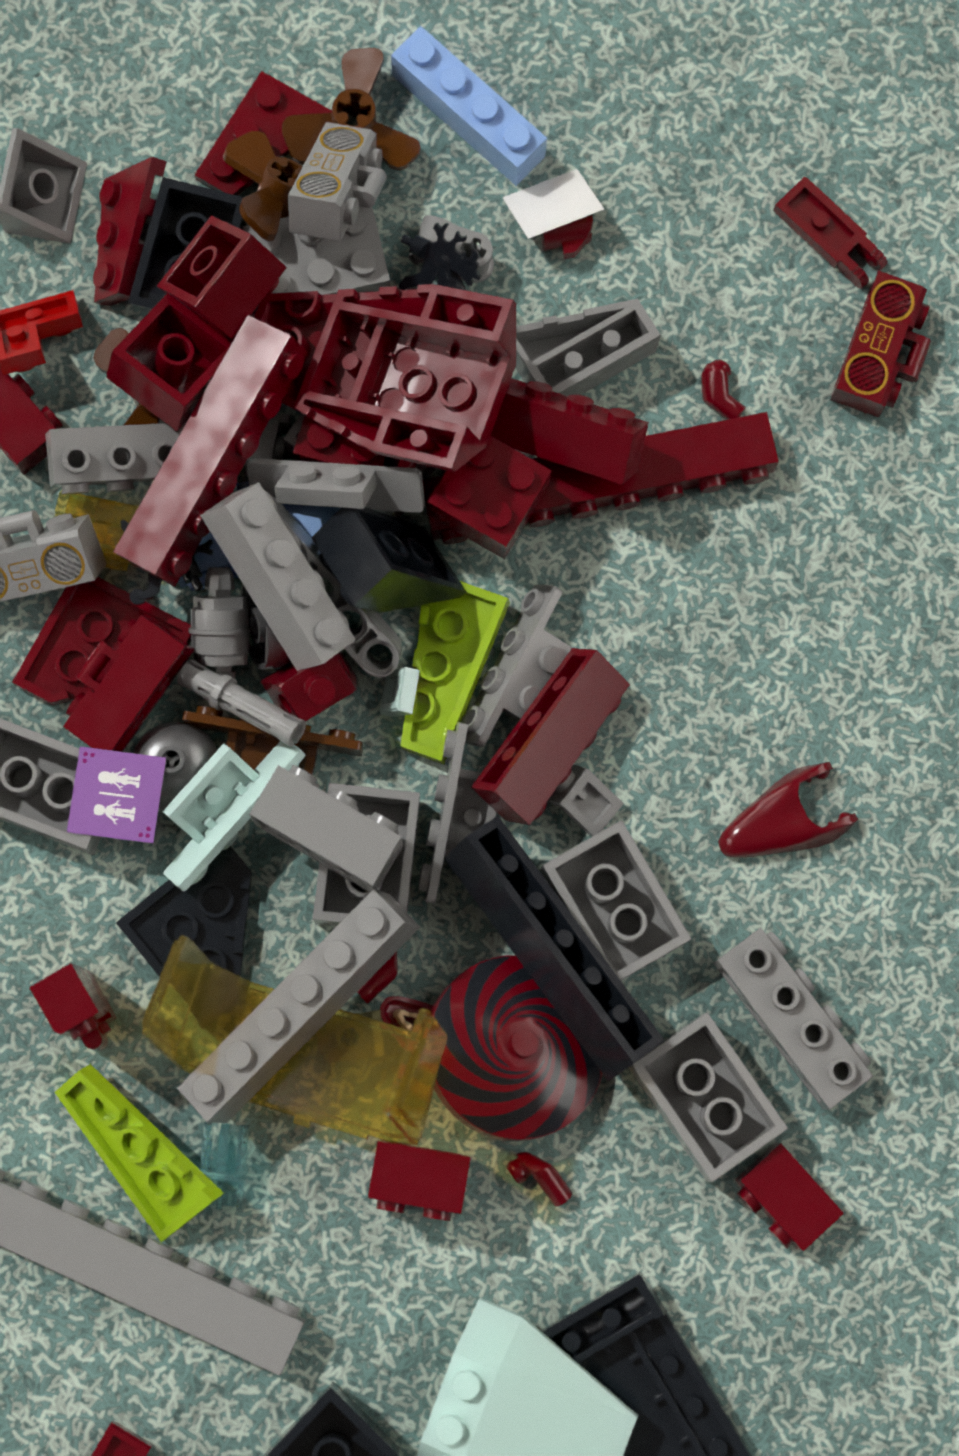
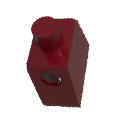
M341 651L322 665L297 671L294 665L290 663L260 681L274 705L305 722L357 690L356 675Z

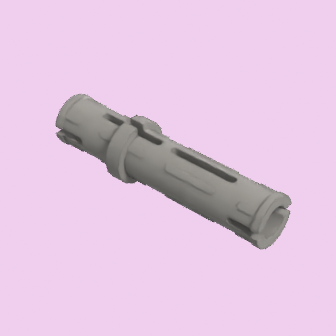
M190 659L181 668L177 679L178 685L207 699L209 705L216 710L225 709L262 731L273 735L290 747L294 746V743L296 744L302 737L306 727L304 720L247 691L238 685L236 679L230 675L225 674L221 676L193 659Z

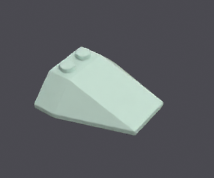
M480 1298L451 1358L420 1441L417 1456H623L638 1415L523 1315Z

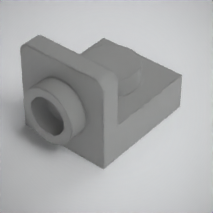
M575 764L572 766L570 776L562 784L558 785L548 799L549 803L559 806L577 825L592 837L603 830L624 804L589 769Z

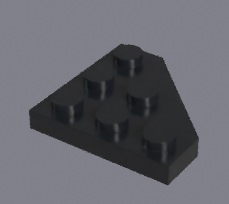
M231 846L222 850L208 865L204 877L191 885L186 891H182L172 881L168 880L116 922L201 1029L208 1026L239 999L252 872Z

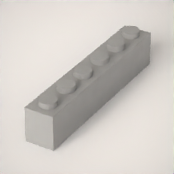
M373 889L177 1089L206 1122L227 1123L398 951L420 926L390 894Z

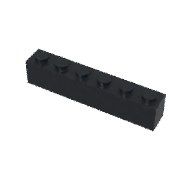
M499 816L467 835L444 857L608 1081L626 1070L664 1041V1038Z

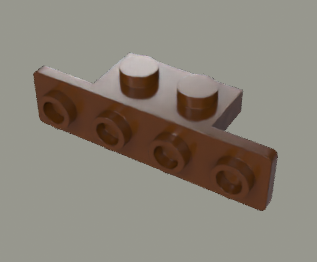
M196 706L195 712L184 711L182 718L184 723L194 725L199 729L228 734L226 745L253 770L280 742L273 735L262 731L241 718L236 720L222 717L223 711L216 710L215 708ZM306 724L302 737L296 744L294 743L295 746L305 753L304 759L299 763V768L314 775L318 749L362 757L363 742L355 740V733L344 730L329 729L328 735L311 733V726Z

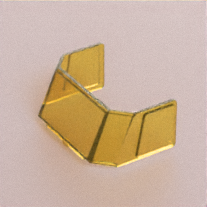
M180 936L173 943L141 1022L143 1027L142 1036L179 1069L191 1074L274 989L250 982L213 964L189 937ZM423 1008L418 1013L412 1031L339 1009L248 1102L295 1117L293 1120L294 1124L308 1129L312 1122L368 1140L369 1136L391 1143L418 1145L420 1138L423 1136L447 1035L430 1011Z

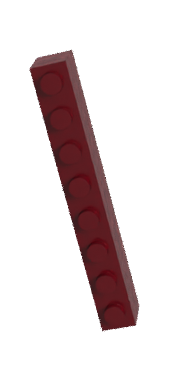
M763 412L647 435L638 472L623 485L540 457L531 458L552 470L549 487L529 518L528 523L529 527H542L555 521L554 516L571 513L573 519L587 518L597 514L598 507L613 504L615 510H627L641 504L640 499L657 496L659 502L672 501L684 496V490L699 487L701 493H712L726 488V482L743 479L745 485L764 482L769 479V473H774L779 463L768 413ZM443 476L423 480L425 509L432 540L442 539L445 545L466 541L468 538L428 516V500Z

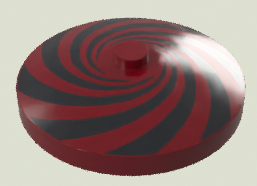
M516 955L490 958L475 964L459 974L440 993L429 1014L424 1036V1056L431 1084L448 1111L462 1124L475 1132L503 1141H528L557 1132L574 1121L586 1109L597 1092L603 1075Z

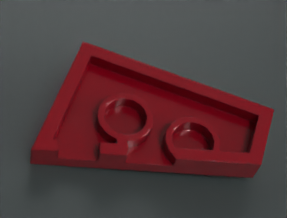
M261 71L194 174L195 180L213 190L238 196L255 181L224 162L223 155L231 141L248 132L260 131L267 136L276 157L286 156L289 150L282 134V124L285 118L291 115L332 113V110Z
M152 156L103 180L99 194L102 204L100 226L96 234L98 244L97 267L93 274V284L95 286L94 303L113 306L130 298L144 247V241L140 239L142 227L147 217H152L156 200L150 198L155 176L163 177L167 161Z

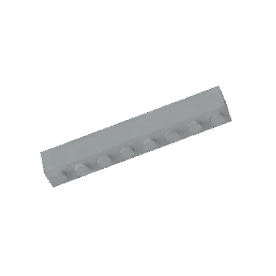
M0 1168L1 1247L274 1374L281 1375L306 1319L298 1316L299 1306L276 1296L272 1303L255 1296L258 1290L256 1286L236 1277L232 1278L230 1284L213 1276L216 1270L213 1266L192 1257L188 1264L171 1257L174 1251L172 1247L152 1238H148L146 1245L129 1238L132 1231L129 1227L108 1218L104 1225L88 1219L87 1216L90 1210L78 1203L65 1199L62 1206L45 1199L48 1190L37 1184L22 1180L19 1187L4 1180L6 1171Z

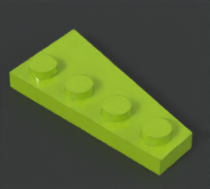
M462 581L460 583L466 590V593L461 598L421 605L417 649L414 650L412 664L414 669L420 671L413 713L405 715L400 744L401 748L405 751L443 765L447 757H443L447 730L455 731L457 722L461 723L510 605L507 597Z
M91 1064L76 1072L54 1092L160 1242L166 1240L224 1194Z

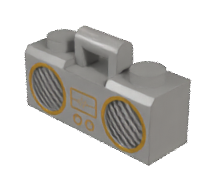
M329 122L325 123L288 194L290 233L341 241L348 225L355 224L359 206L366 208L374 206L387 179L385 171L381 169L382 150L376 148V133L374 131Z
M36 510L0 518V602L95 581L107 563L90 516L85 515L73 518L72 514H62L48 520L45 528H43ZM28 530L29 534L11 538L10 534Z

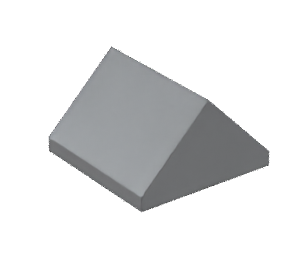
M19 128L12 129L0 183V224L4 232L71 243L87 162Z

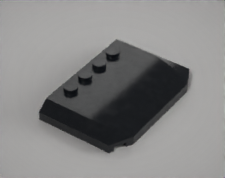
M641 1271L540 1330L638 1415L623 1456H752L658 1295Z

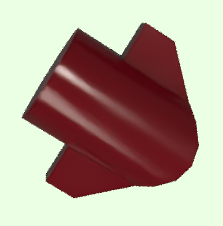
M593 215L540 234L543 250L562 248L564 259L575 258L582 248L591 242Z

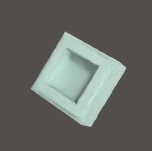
M403 667L395 669L392 674L385 677L380 715L401 717L413 713L420 670Z

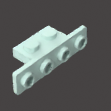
M280 741L253 770L231 748L223 743L162 811L192 838L188 845L164 870L163 874L182 891H186L191 885L200 881L206 874L208 865L215 857L235 842L239 830L251 818L249 813L277 766L279 765L288 771L292 765L299 767V763L304 759L305 753L295 745L290 747Z

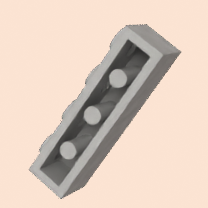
M166 423L50 429L45 434L50 487H62V494L89 493V485L106 484L107 492L134 490L133 482L151 481L152 484L186 423L178 432Z
M259 482L232 493L200 515L297 671L324 664L355 641L354 636L349 630L346 616L333 604L325 591V583L322 577L309 565L301 552V544L298 538L287 529L277 512V505L273 497L263 490Z
M760 928L713 962V964L823 1110H830L873 1077L867 1069L871 1061L856 1042L849 1045L840 1033L839 1029L843 1027V1024L835 1012L828 1005L821 1008L811 993L815 990V987L807 975L800 968L793 971L783 956L787 954V950L780 939L772 931L766 935L762 928Z

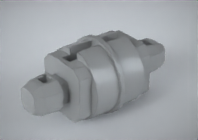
M209 567L205 577V589L209 590V595L193 596V607L191 608V627L189 628V633L191 634V646L195 649L193 651L194 660L203 666H210L211 671L221 676L227 674L235 678L236 671H232V666L246 665L247 653L250 652L249 633L252 632V628L249 627L247 597L231 595V589H235L234 576L229 567Z

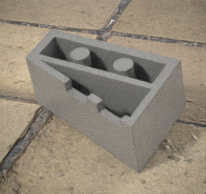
M638 299L584 309L583 313L559 318L556 315L545 317L539 322L516 326L515 368L526 383L531 381L542 382L550 385L553 388V392L566 396L573 394L582 395L655 353L661 335Z

